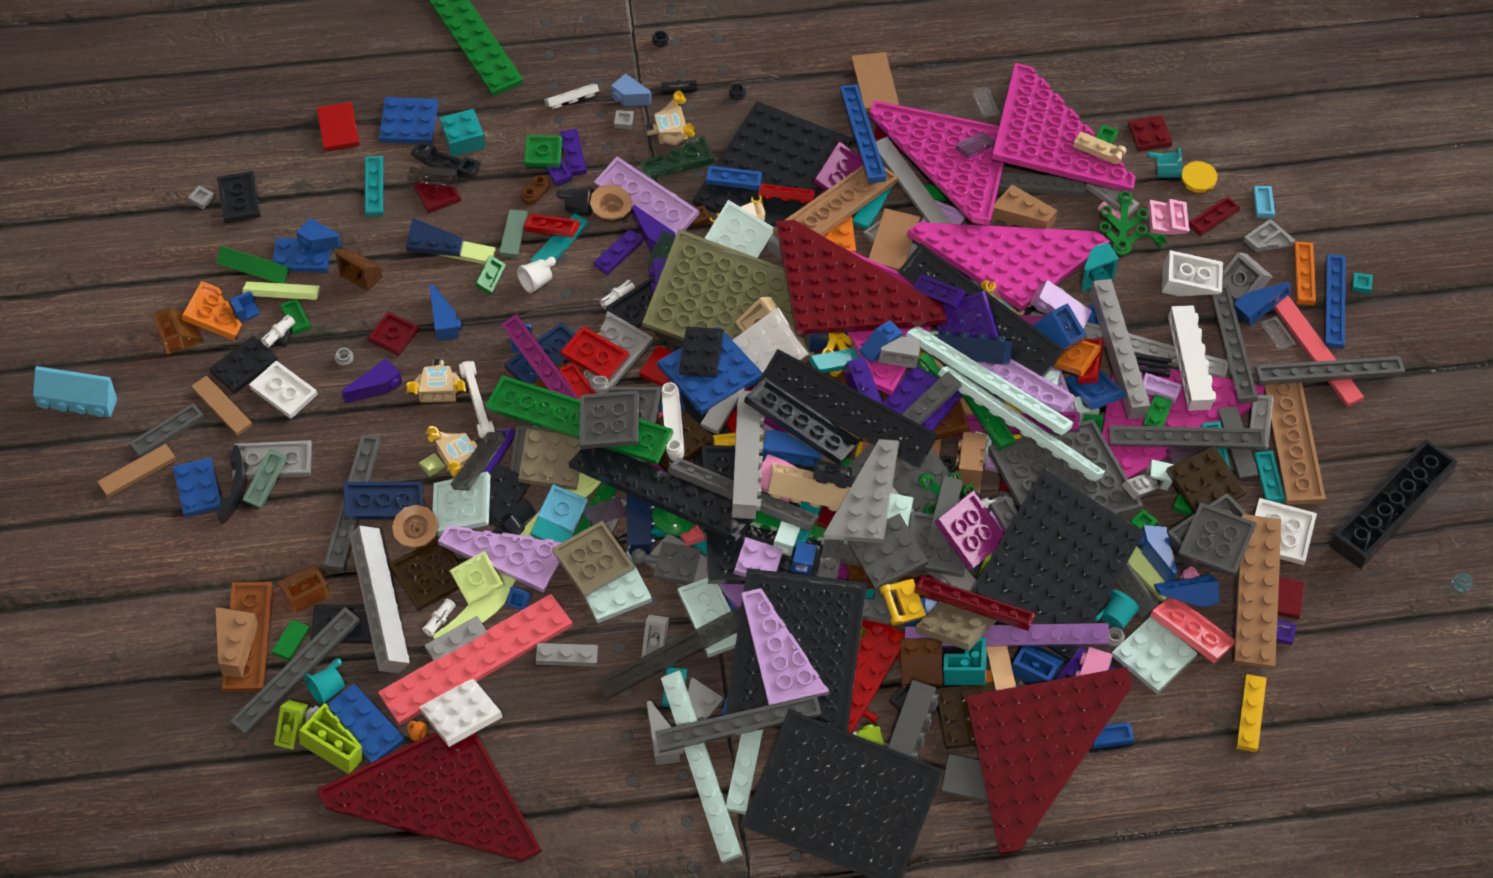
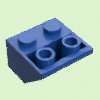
M1068 303L1053 310L1033 325V327L1065 351L1083 342L1087 336Z
M1023 646L1013 662V675L1029 684L1055 680L1065 663V659L1039 646Z

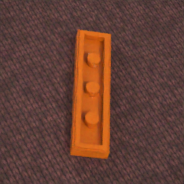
M1295 242L1296 304L1315 305L1313 243Z

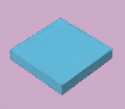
M553 484L538 516L574 533L589 499Z

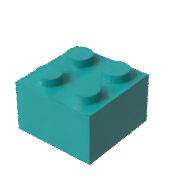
M474 109L440 117L441 132L450 156L454 157L485 148L484 134Z

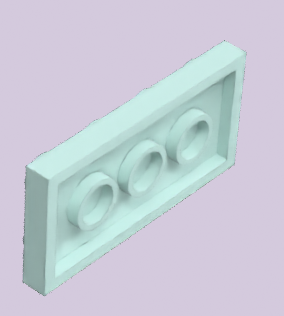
M708 578L677 588L679 597L707 657L709 658L734 649L738 624L721 588L717 584H708Z

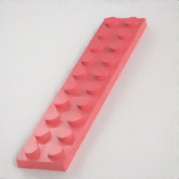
M550 594L486 630L487 633L435 661L433 660L380 690L378 695L400 726L421 714L419 707L466 681L474 679L477 682L537 647V643H545L573 627V623L554 596Z

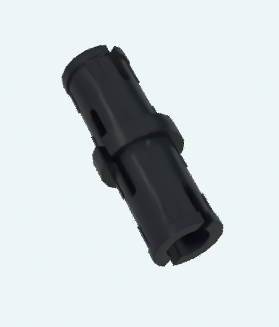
M677 79V81L661 82V87H663L662 93L697 91L696 79L687 81Z

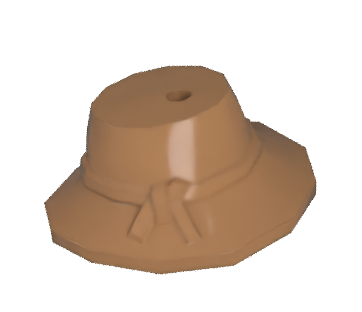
M608 184L598 187L592 193L590 206L595 215L606 221L613 222L625 217L631 211L632 199L629 193L620 186Z
M420 505L404 507L396 515L392 525L394 538L405 547L418 548L426 546L436 536L438 530L437 516L428 507Z

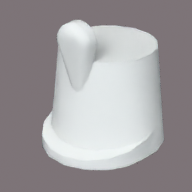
M549 257L546 261L540 259L518 267V279L528 293L535 292L552 280L550 267L555 265V258Z

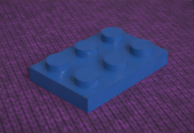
M276 238L273 262L289 266L288 272L328 273L331 249L313 252L301 247L298 243V238Z
M1101 370L1098 383L1079 384L1078 375L1076 374L1064 378L1067 388L1074 395L1080 397L1081 401L1091 410L1125 398V391Z
M211 457L173 466L184 518L219 509L221 498Z

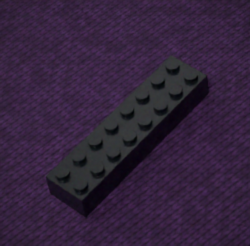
M1425 439L1334 533L1330 547L1362 569L1453 474L1458 461Z

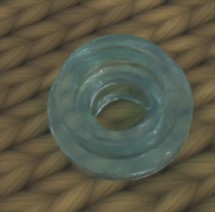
M1459 573L1454 576L1452 584L1456 590L1467 592L1472 588L1473 581L1469 574Z

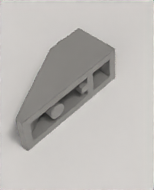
M647 701V713L655 764L662 765L680 762V754H684L683 748L663 753L659 752L655 731L672 727L651 701Z

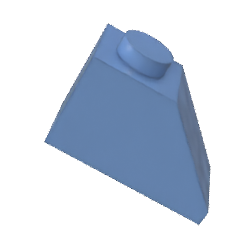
M624 74L611 85L612 98L624 106L650 105L652 103L651 91L627 74Z

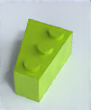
M326 703L299 730L300 745L347 774L351 773L362 761V746L348 729L341 725L338 717L331 713Z

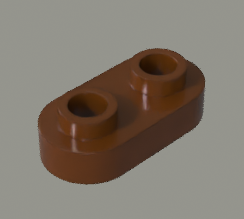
M544 175L535 176L521 191L522 202L526 205L536 204L549 190V179Z

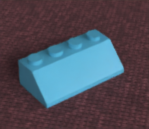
M38 366L35 368L33 397L38 407L111 418L117 396L110 377Z

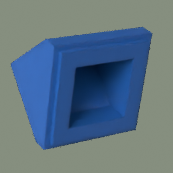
M511 586L507 606L519 610L527 608L532 599L530 592Z

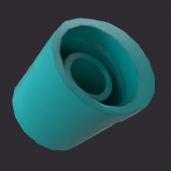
M1177 147L1174 152L1163 154L1147 153L1148 158L1155 157L1157 178H1182V154L1180 147Z
M1111 590L1106 607L1096 616L1094 622L1097 623L1101 618L1104 623L1109 624V627H1117L1123 630L1139 611V606L1131 597L1123 592Z
M339 658L333 660L327 668L313 675L308 673L304 675L308 690L320 705L326 703L345 688L343 679L335 669L342 664Z

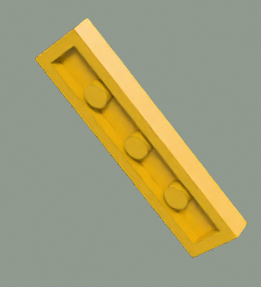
M1249 674L1245 676L1236 749L1257 753L1266 687L1265 677Z

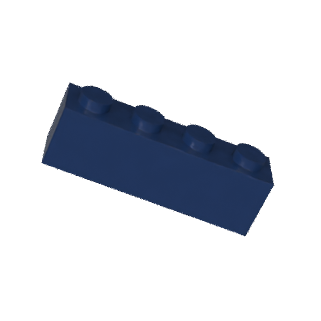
M941 331V334H934L935 337L976 362L1010 364L1012 341H1006V337L994 336V339H988V335L982 334L970 337V333L959 332L958 336L953 335V331Z
M626 493L628 552L631 555L635 549L640 548L646 554H650L652 546H656L655 534H651V530L655 529L653 518H651V513L654 512L655 506Z

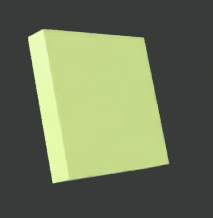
M485 551L450 570L468 605L477 602L504 586Z

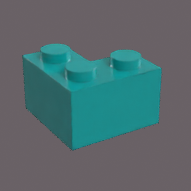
M980 638L969 651L965 650V654H944L945 685H986V638Z

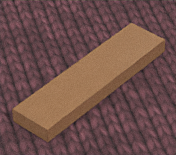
M205 376L191 386L192 390L237 437L253 426L252 422L208 376Z
M164 444L97 482L107 498L173 463L176 461V458L169 447Z

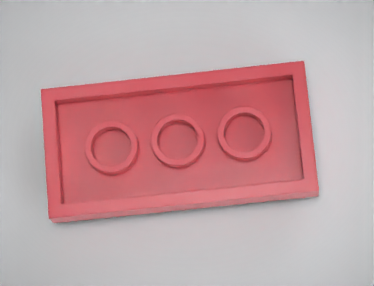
M1168 598L1150 614L1159 624L1166 627L1175 636H1178L1213 663H1216L1234 647L1235 639L1183 601Z

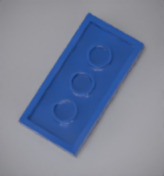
M355 684L327 703L331 713L338 717L341 725L348 729L362 746V755L369 763L389 755L405 743V738Z

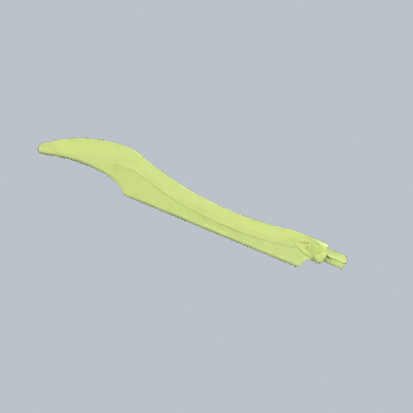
M579 472L576 490H565L586 498L602 482ZM539 512L525 526L524 531L520 535L533 537L529 534ZM497 572L504 586L477 602L468 605L453 621L434 634V640L475 616H478L481 623L488 620L505 604L510 587H513L516 580Z

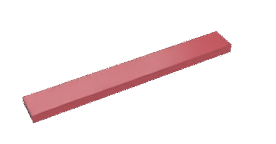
M1289 296L1273 308L1313 362L1336 360ZM1351 379L1328 381L1346 407L1363 401L1364 396Z

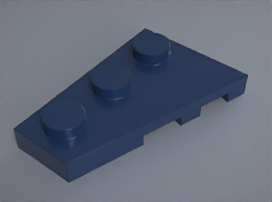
M412 218L406 251L460 257L464 241L460 236Z

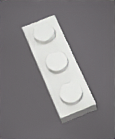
M590 84L544 99L547 107H552V109L559 108L564 102L568 101L570 104L579 101L578 98L582 96L585 98L595 96L594 93L599 91L598 85Z

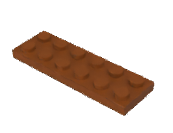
M232 582L229 610L255 613L258 628L242 678L223 675V692H260L264 688L273 592L272 582Z

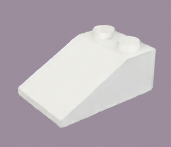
M1169 251L1163 262L1161 293L1175 296L1221 294L1223 262Z

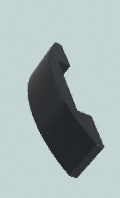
M419 141L411 151V155L423 164L442 173L447 172L448 175L472 177L481 165L480 161L466 156L462 160L436 151L434 145Z
M234 445L230 459L232 469L236 470L229 499L221 498L217 514L220 523L223 524L237 509L245 488L246 469L238 445Z

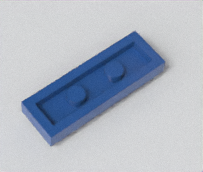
M709 166L706 184L759 191L762 172Z

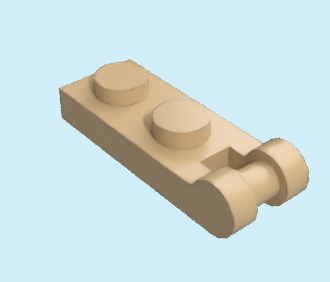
M1083 132L1079 133L1073 145L1076 149L1113 164H1119L1126 153V148L1122 145L1115 146Z

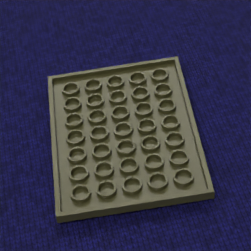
M678 229L642 326L684 341L686 327L716 328L719 326L733 340L743 333L735 321L759 298L771 297L795 328L784 268Z

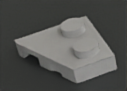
M1271 219L1250 232L1243 240L1255 252L1290 247L1295 243V240Z
M693 677L691 678L688 693L697 720L710 719L722 705L724 698Z

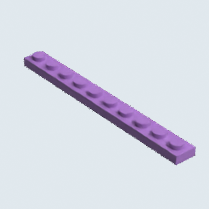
M1033 624L1029 631L1011 625H992L981 638H986L987 647L1109 645V624ZM905 627V639H933L916 633V627ZM942 642L943 647H956L951 644Z

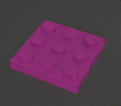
M974 490L934 521L968 570L973 569L991 554L1004 535V532Z

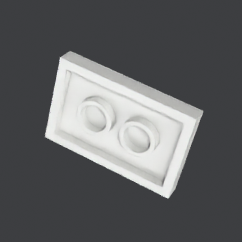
M277 361L249 384L251 390L290 419L318 395L317 390Z

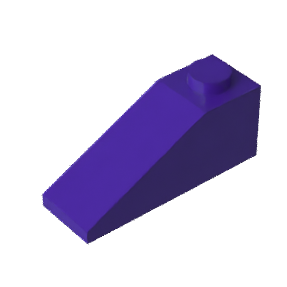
M633 205L632 218L647 247L652 253L662 257L671 249L676 237L675 232L636 205Z
M384 359L341 390L343 401L349 403L387 394L397 389L402 383L401 374L387 359Z

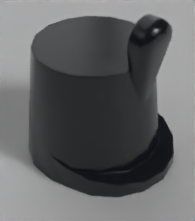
M592 187L557 191V197L565 199L566 212L587 216L592 215L593 211L590 206L591 195L594 192Z

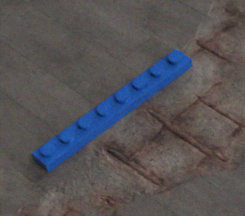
M858 85L840 86V94L868 184L886 182V173Z

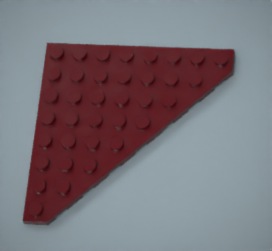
M776 221L796 335L875 330L888 321H891L898 328L946 324L947 319L942 304L798 221Z
M1128 667L966 696L999 855L1020 852L1030 835L1035 831L1045 813L1050 809L1058 794L1065 787L1093 743L1104 730L1108 721L1113 717L1126 695L1132 689Z
M437 732L432 733L317 789V793L326 810L521 862L542 853L538 842L476 732L448 747Z

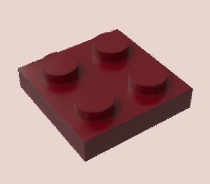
M1163 115L1128 121V127L1137 152L1172 147L1173 142Z

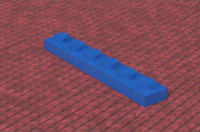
M1327 254L1325 345L1329 348L1344 349L1346 256Z

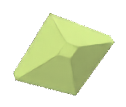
M435 453L419 462V465L429 477L446 467Z

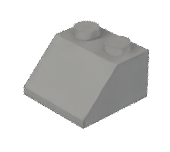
M1238 252L1222 272V285H1229L1231 295L1238 299L1248 292L1263 289L1273 276L1248 254Z

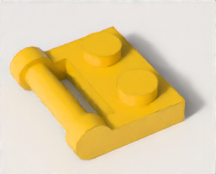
M913 579L891 585L886 584L879 588L880 593L884 595L889 609L892 626L923 619L926 616L919 594L914 593L916 586ZM892 592L896 594L903 616L899 615Z

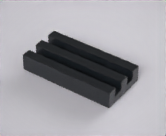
M1134 353L1137 364L1141 365L1138 366L1140 373L1170 378L1172 359Z

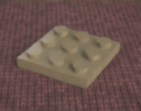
M527 428L518 482L552 487L554 484L563 489L576 490L579 472L569 468V461L581 450L579 440L556 432Z
M603 521L552 548V553L583 598L633 571L635 567Z
M939 602L917 624L916 633L969 651L992 627L996 620Z

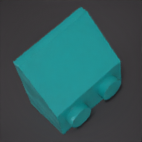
M1108 242L1102 245L1098 244L1091 249L1084 267L1081 292L1090 290L1093 281L1107 279L1114 281L1119 258Z

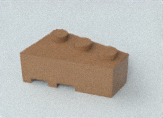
M1011 185L994 204L991 221L999 220L1006 222V225L1012 226L1014 224L1023 228L1051 229L1056 221L1057 210L1016 186Z
M963 432V439H959L958 450L961 451V455H957L956 466H959V471L955 472L961 476L963 481L962 487L965 484H970L974 486L975 492L980 493L987 434ZM968 487V488L966 489V491H969V492H970V491H971V488Z
M215 607L218 664L221 673L226 676L242 678L258 628L255 613Z

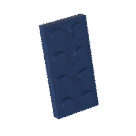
M560 322L536 341L556 366L561 362L565 364L569 362L568 359L561 356V351L575 334ZM521 352L504 364L505 369L519 381L532 385L539 378Z
M343 482L344 519L395 520L396 515L404 507L413 505L423 506L422 482Z

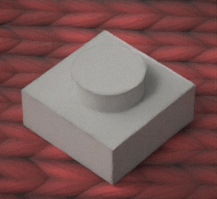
M616 110L614 128L632 130L634 111Z
M199 185L189 195L188 200L190 203L204 209L215 197L214 193Z

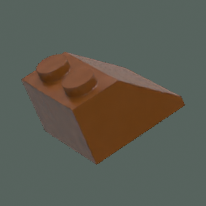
M352 249L337 250L335 252L339 275L367 292L382 278L379 264L368 260L363 254L357 253Z
M901 639L902 686H910L912 680L929 686H943L942 641L936 639Z

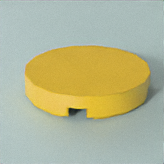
M1195 161L1184 166L1181 181L1188 190L1195 193H1205L1207 190L1214 188L1217 182V173L1210 164Z

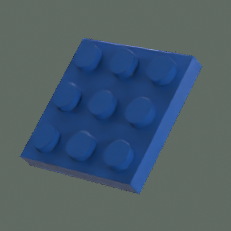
M385 97L379 142L417 144L419 141H423L433 145L438 99Z

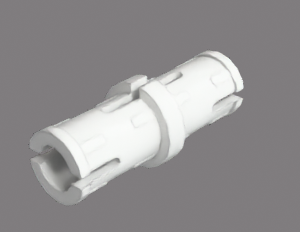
M626 280L618 288H613L610 294L600 300L601 306L606 310V306L634 289V284L630 280Z
M286 315L277 325L274 324L271 330L261 338L263 345H267V348H269L276 340L282 338L285 335L284 333L295 324V320L291 316Z
M446 599L441 607L432 613V618L422 628L423 632L432 637L440 625L445 624L446 618L456 607L455 603L450 599Z

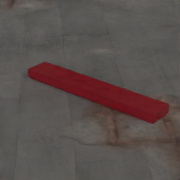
M921 576L914 590L916 594L1029 631L1036 613Z

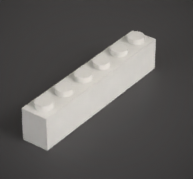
M1172 306L1168 320L1188 411L1210 410L1213 402L1216 401L1215 391H1212L1211 387L1212 376L1208 373L1209 362L1205 359V345L1201 341V328H1198V314L1195 313L1194 306Z

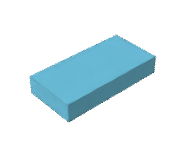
M1253 186L1256 218H1274L1272 187Z

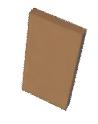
M886 52L852 56L851 61L866 112H870L873 100L899 105Z
M885 208L869 259L899 271L907 261L913 239L907 236V232L919 223L920 217Z

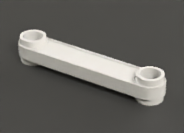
M474 361L462 362V364H459V370L462 379L466 378L477 414L479 437L482 439L495 436V430L492 421L488 422L476 383L475 375H477L475 363Z
M669 382L662 387L664 426L673 429L674 432L666 446L668 457L675 461L677 457L681 459L684 457V439L679 389L675 383Z

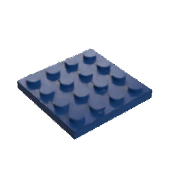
M725 332L717 378L679 375L683 347L657 361L658 368L672 383L677 385L679 391L701 415L742 388L747 389L757 383L763 375V372Z

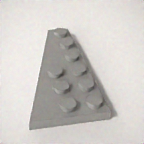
M607 311L606 319L601 326L599 335L629 352V358L609 380L610 387H614L652 344L653 337ZM587 370L583 372L589 383L596 377Z
M878 440L824 532V539L870 543L884 542L899 441Z

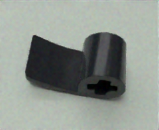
M521 499L501 519L499 524L509 534L520 535L525 529L523 524L536 512L525 499Z

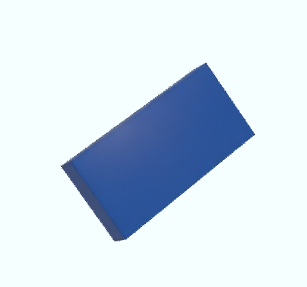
M1130 722L1106 725L1098 739L1093 743V749L1134 744Z

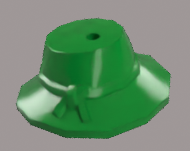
M655 506L652 518L655 527L664 534L677 536L689 532L696 526V524Z

